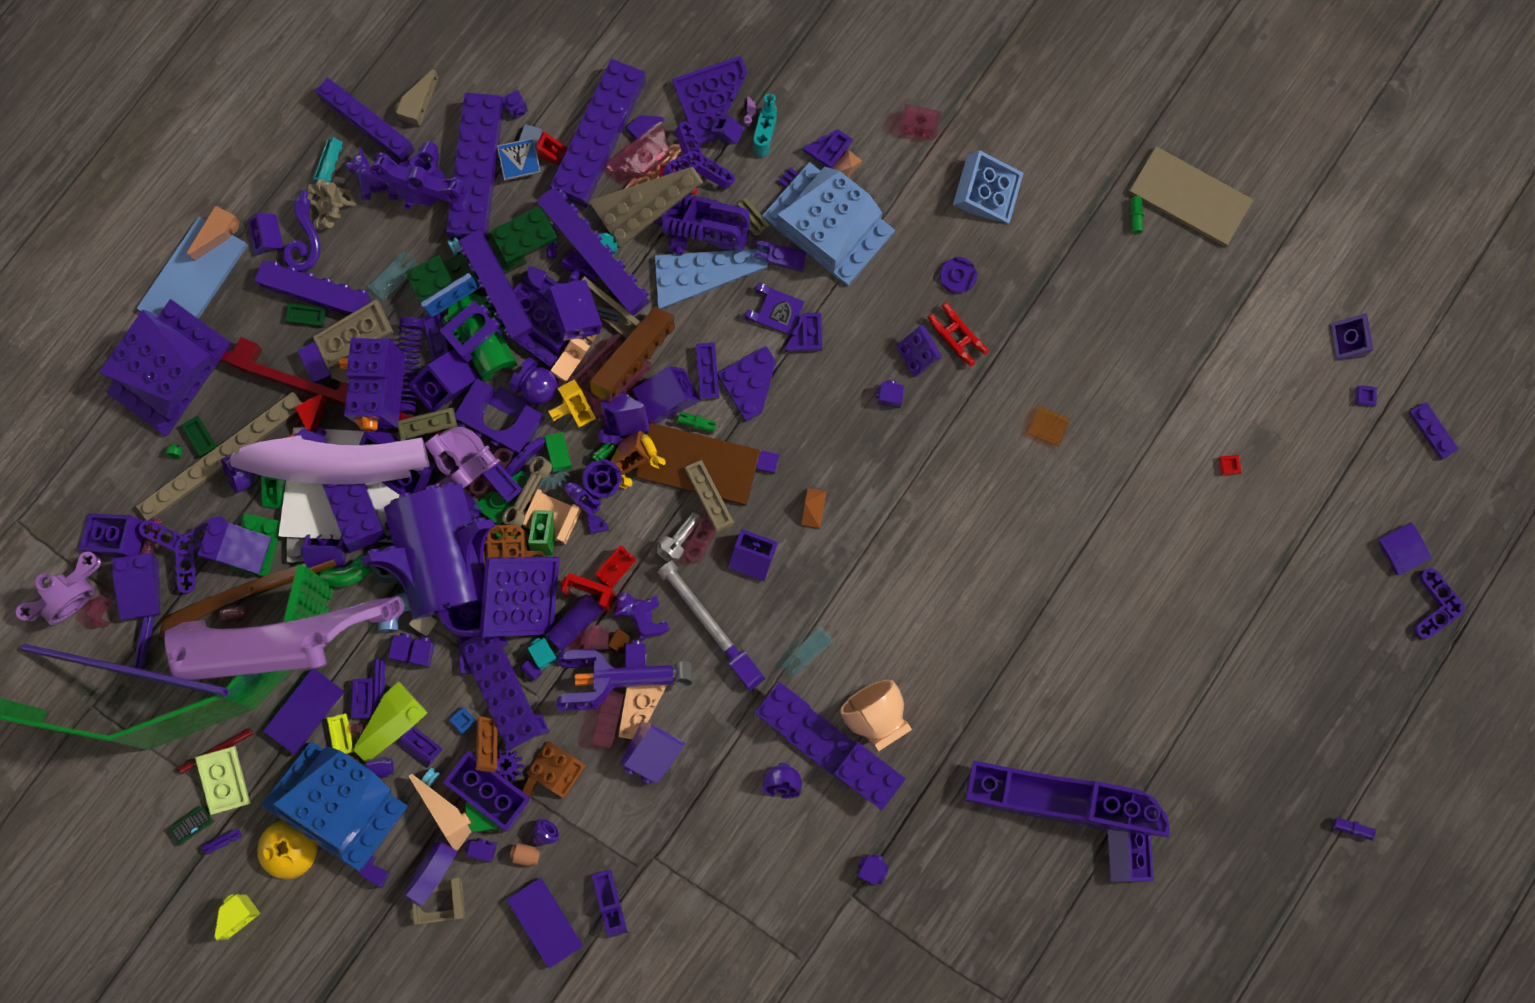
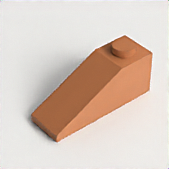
M215 206L188 249V256L196 261L231 238L232 234L236 233L239 228L240 222L236 216Z

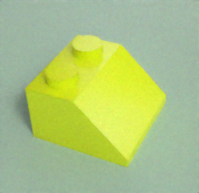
M232 894L223 901L224 904L219 908L215 938L217 940L231 938L261 914L247 895L237 894L234 896Z

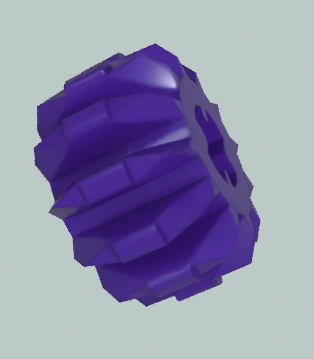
M509 749L505 750V755L501 750L498 751L500 757H497L496 772L502 777L504 776L507 781H509V776L512 781H515V773L519 776L522 775L517 769L524 768L523 764H518L523 758L521 756L515 758L518 753L517 751H513L510 755ZM509 760L508 763L512 764V766L508 767L507 771H505L506 769L502 766Z

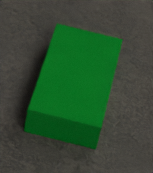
M564 433L545 435L552 471L572 469Z

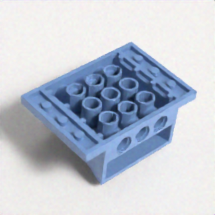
M810 162L762 215L767 223L802 251L806 252L807 255L846 286L852 283L895 233V229L881 219L882 211L865 190L841 171L824 167L820 171Z

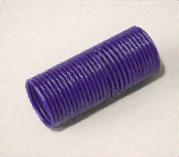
M586 594L563 616L562 620L560 619L548 631L546 636L561 651H564L604 610L591 596Z

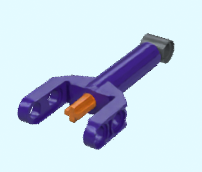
M595 649L561 651L557 655V663L567 668L594 666V673L575 674V686L594 685L595 692L563 694L556 699V708L561 711L597 709L606 700L609 692L619 687L673 685L674 680L675 685L688 687L692 684V664L687 661H680L675 664L674 668L672 665L613 668L606 662L604 656Z

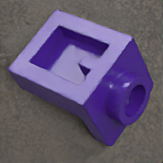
M518 90L502 97L512 119L515 117L519 118L528 112L527 105Z

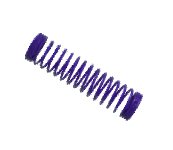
M403 317L399 321L400 332L398 335L400 337L397 339L399 342L397 347L400 350L411 352L405 353L406 355L418 356H406V358H412L406 359V364L416 365L420 362L414 359H418L421 356L414 353H419L421 350L413 347H420L422 345L412 341H421L422 338L411 335H422L423 333L418 330L423 329L424 322L414 317ZM401 327L415 330H401ZM409 331L419 332L420 334L409 333ZM403 332L409 334V336H401L400 333ZM405 337H413V338H419V339H409V338H405ZM403 338L410 341L401 342L399 339ZM405 343H414L418 345H409ZM403 344L410 347L400 348L399 345ZM405 349H414V350H418V351H410V350H405ZM405 365L407 370L420 369L418 366ZM404 371V375L407 376L418 375L414 371ZM404 377L403 381L411 382L412 380L406 379H414V377ZM402 389L407 391H413V389ZM402 391L403 393L415 394V392ZM401 395L403 399L414 400L417 398L413 395ZM401 400L400 412L414 414L416 408L413 405H416V403Z

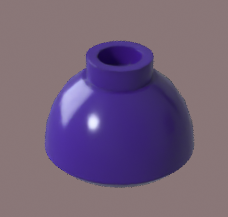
M539 819L534 827V843L538 846L555 843L559 839L557 827L549 820Z

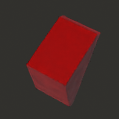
M542 132L536 145L539 159L559 166L568 150L566 146L546 132Z
M319 394L295 406L305 428L311 432H314L319 426L328 402L323 395Z

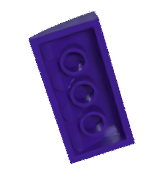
M521 281L514 289V292L535 329L534 332L528 335L558 356L570 340L563 341L549 300Z

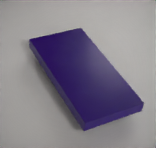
M312 668L265 728L264 732L296 755L345 691L315 668Z
M539 878L507 899L549 969L583 947L582 942L542 878Z

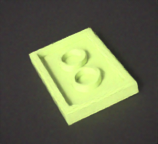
M235 746L195 757L210 815L250 804Z

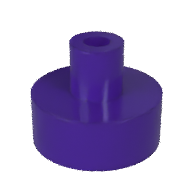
M676 236L668 241L670 251L676 252L678 256L683 255V251L688 247L687 239L684 236Z

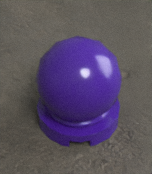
M530 357L521 364L523 368L520 373H514L509 383L510 389L515 393L521 391L523 397L535 405L551 402L558 390L556 377L547 369L536 368L537 362Z

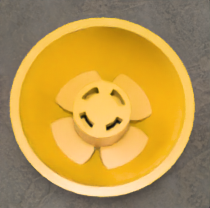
M282 820L273 823L263 832L257 846V855L261 866L268 874L279 879H293L303 875L312 866L317 854V844Z

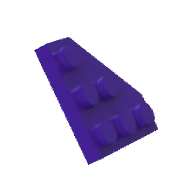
M767 346L717 373L745 422L762 414L776 364Z

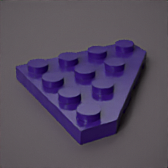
M741 56L672 79L686 119L695 131L699 146L715 140L716 136L711 132V129L718 116H727L747 76V70Z

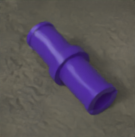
M1336 817L1333 823V829L1350 833V836L1353 837L1359 836L1373 841L1376 835L1375 828L1360 825L1357 821L1351 822Z

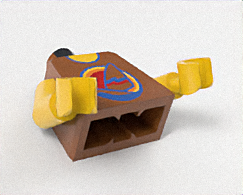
M639 430L620 442L611 460L619 468L621 488L626 489L627 486H632V479L625 477V474L647 461L649 457H651V466L659 469L658 462L665 465V459L657 456V450L651 438Z

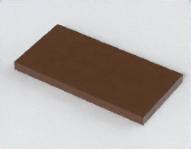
M650 423V430L647 435L654 443L657 456L665 459V465L658 462L659 469L650 465L651 457H649L647 461L638 466L636 478L696 493L684 467L702 460L722 500L747 506L761 450Z

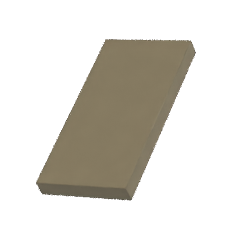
M374 300L313 336V339L327 369L332 370L340 365L339 360L341 358H348L351 338L385 339L394 332L380 302Z

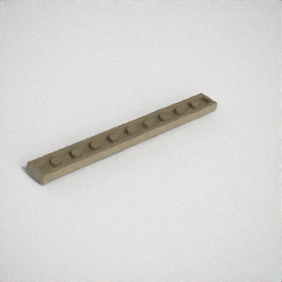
M294 392L290 393L136 507L146 520H154L222 470V458L233 453L238 454L240 448L246 445L260 442L297 415L298 412L295 406L302 402Z

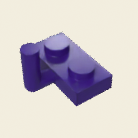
M570 251L562 261L561 267L573 272L569 283L577 280L579 276L586 277L593 283L599 277L585 258L573 251Z

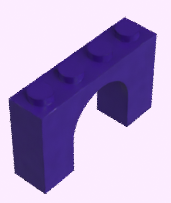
M476 378L455 413L457 426L469 428L479 438L483 439L485 437L489 439L490 444L497 448L502 446L506 448L508 454L516 457L532 441L545 419L543 414L526 405L512 427L502 431L490 429L485 425L483 416L486 407L495 394V390L492 386Z

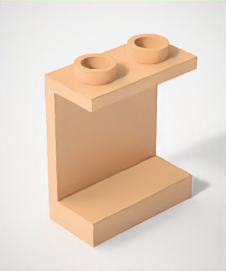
M537 489L536 493H533L529 500L530 506L528 511L525 510L523 512L525 515L523 527L531 529L534 511L553 510L555 541L566 545L581 513V508L547 496Z

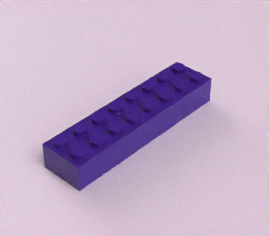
M611 58L550 185L551 188L555 187L558 191L562 189L568 197L566 200L585 208L587 207L646 82L644 71Z
M466 92L464 94L454 177L461 179L465 187L460 192L459 201L455 203L450 202L446 231L450 240H454L456 237L459 241L477 230H480L487 240L498 158L497 146L500 142L504 102L500 95Z

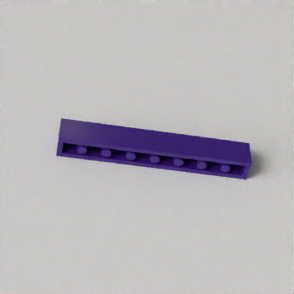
M555 187L551 188L537 202L629 313L634 316L650 303L647 298L649 294L642 286L638 288L635 284L637 279L631 272L627 274L623 270L626 266L619 258L617 260L613 258L612 254L614 252L608 245L603 246L600 242L602 237L596 230L592 232L589 229L591 224L585 217L581 219L577 213L580 211L573 203L568 204L566 201L568 197L562 189L558 191Z

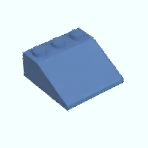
M980 150L968 154L953 206L967 213L1009 224L1024 173Z

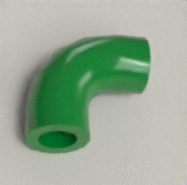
M360 555L349 566L343 568L332 567L321 571L320 577L327 581L331 587H346L360 582L371 570L370 565L362 566L361 558L364 556Z

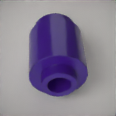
M387 757L368 759L367 763L363 765L379 778L389 777V775L394 773L392 759H387Z

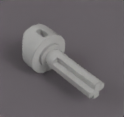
M693 512L672 538L664 536L658 543L657 554L667 562L679 560L684 554L681 545L702 520L700 516Z

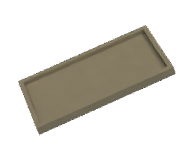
M1157 146L1128 193L1134 197L1140 196L1146 204L1224 247H1227L1253 202L1252 198Z

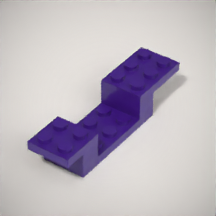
M778 682L755 714L767 722L771 729L848 788L854 789L882 811L906 778L859 742L856 744L810 708L811 705Z

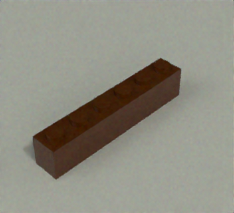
M654 306L590 381L591 393L610 403L615 397H618L623 387L631 382L634 374L642 369L645 361L653 356L657 347H660L668 334L674 331V315Z

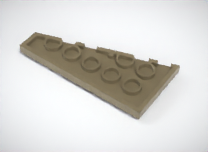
M690 167L589 200L610 234L614 237L616 243H618V246L622 247L699 187L703 181L694 167Z

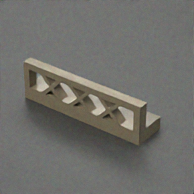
M584 277L582 280H586L595 305L618 311L620 314L617 322L603 318L600 319L623 338L627 339L641 322Z

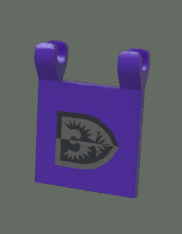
M757 283L755 292L767 295L760 314L748 309L744 318L791 336L805 301L774 290L763 283Z

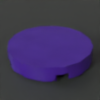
M954 257L947 260L941 267L940 282L950 293L963 294L971 290L975 285L977 271L973 263L968 259Z

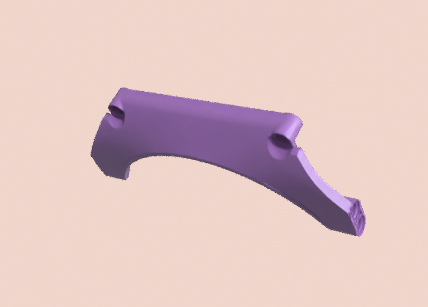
M399 597L376 599L308 618L241 629H212L206 627L204 620L183 622L165 631L166 652L168 660H171L168 662L170 672L174 677L195 680L320 667L326 664L323 647L338 633L354 623L367 619L371 623L390 621L402 614L403 602Z

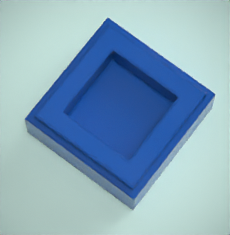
M462 707L449 719L462 735L477 722L465 707Z

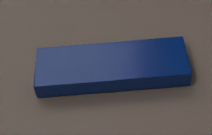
M468 273L421 304L427 313L434 317L480 287L471 274Z

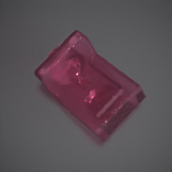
M100 594L94 598L90 605L91 608L87 612V615L92 617L90 621L100 627L102 624L109 626L110 622L103 619L102 616L112 603V600Z

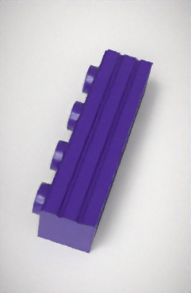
M528 335L515 341L517 345L550 369L558 360L556 356Z

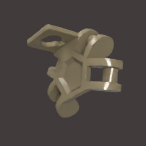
M319 179L316 186L309 184L307 187V199L311 200L310 203L316 206L319 213L313 222L317 230L332 228L335 218L341 217L339 208L343 207V205L356 206L351 190L336 187L332 182ZM343 193L349 197L350 201L342 197ZM314 194L320 196L319 200L313 197Z

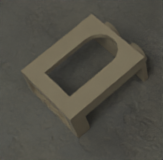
M462 878L441 880L433 891L452 889L454 910L427 913L412 902L413 909H410L411 921H414V925L466 918Z

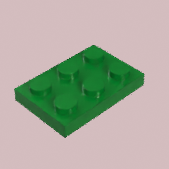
M244 513L241 524L242 528L269 536L272 539L260 574L231 566L229 569L261 577L270 575L280 538V521Z

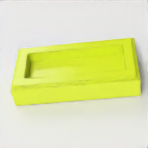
M341 714L327 718L332 748L340 750L345 754L354 753L348 715Z

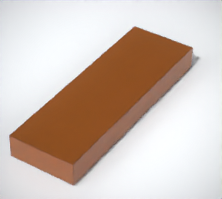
M478 716L476 727V770L495 773L497 770V726L493 718Z

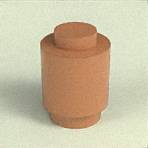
M517 843L516 847L512 846L510 858L516 864L529 867L532 865L537 866L540 850L533 846Z

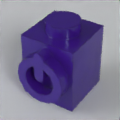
M873 853L872 856L862 857L858 865L860 871L857 877L874 886L877 883L881 885L889 867L883 862V857Z

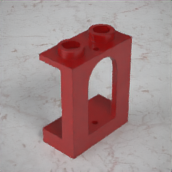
M568 573L567 577L564 576L560 585L563 594L567 598L572 587L601 596L599 606L606 612L610 611L616 595L613 588L572 573Z

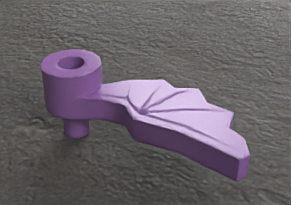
M747 97V115L743 121L744 126L747 127L751 125L752 117L756 114L757 110L755 102L750 97Z

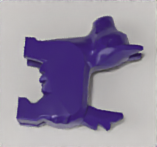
M359 147V154L355 155L352 161L347 162L345 166L349 172L356 173L361 188V199L370 200L372 192H381V190L385 191L386 189L389 193V200H398V194L395 192L392 182L376 178L371 174L369 162L363 154L361 147ZM389 155V157L396 163L397 161L394 160L391 155Z

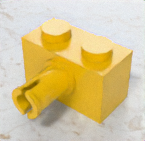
M575 380L558 388L564 401H562L563 404L548 411L553 421L568 413L572 415L578 427L596 419Z

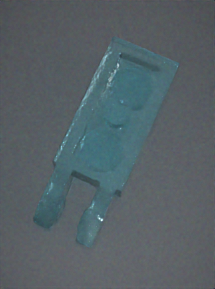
M407 251L402 252L396 261L394 260L368 286L381 300H384L407 277L405 271L415 267L418 263L416 259H411L404 268L401 267L402 263L409 257Z
M822 626L819 627L793 652V655L784 662L783 666L785 668L789 667L798 658L801 664L791 673L793 677L796 676L831 645L834 639Z

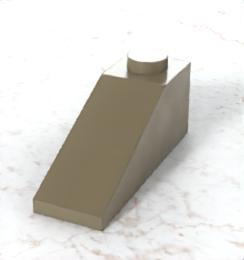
M432 69L402 96L401 101L397 103L395 108L399 121L420 127L439 79L436 70Z

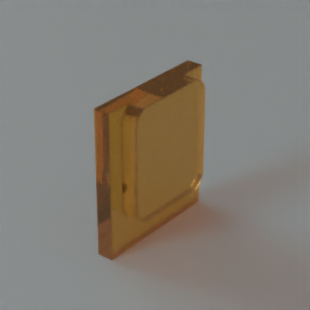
M1038 406L1027 433L1059 447L1070 418Z

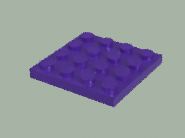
M556 556L486 557L479 635L482 637L547 634L554 624L560 558Z

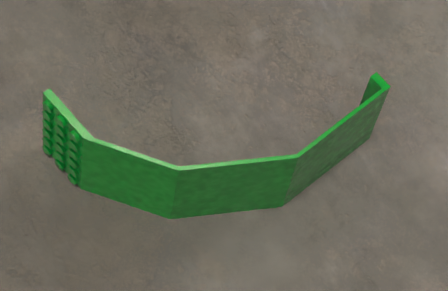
M297 564L284 622L329 613L327 605L328 601L333 597L332 587L328 585L327 581L304 565ZM293 669L238 675L226 687L229 689V694L226 697L221 695L213 696L110 736L44 724L47 710L0 698V720L32 728L150 750L255 710Z

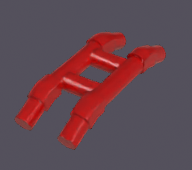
M945 302L941 307L953 322L945 329L933 313L928 315L927 318L936 332L957 353V356L972 367L975 364V360L962 349L971 342L984 355H987L990 350L964 324L949 303ZM957 328L965 335L958 343L950 335Z

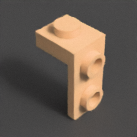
M571 339L565 351L550 370L551 373L563 382H566L590 346L582 339Z

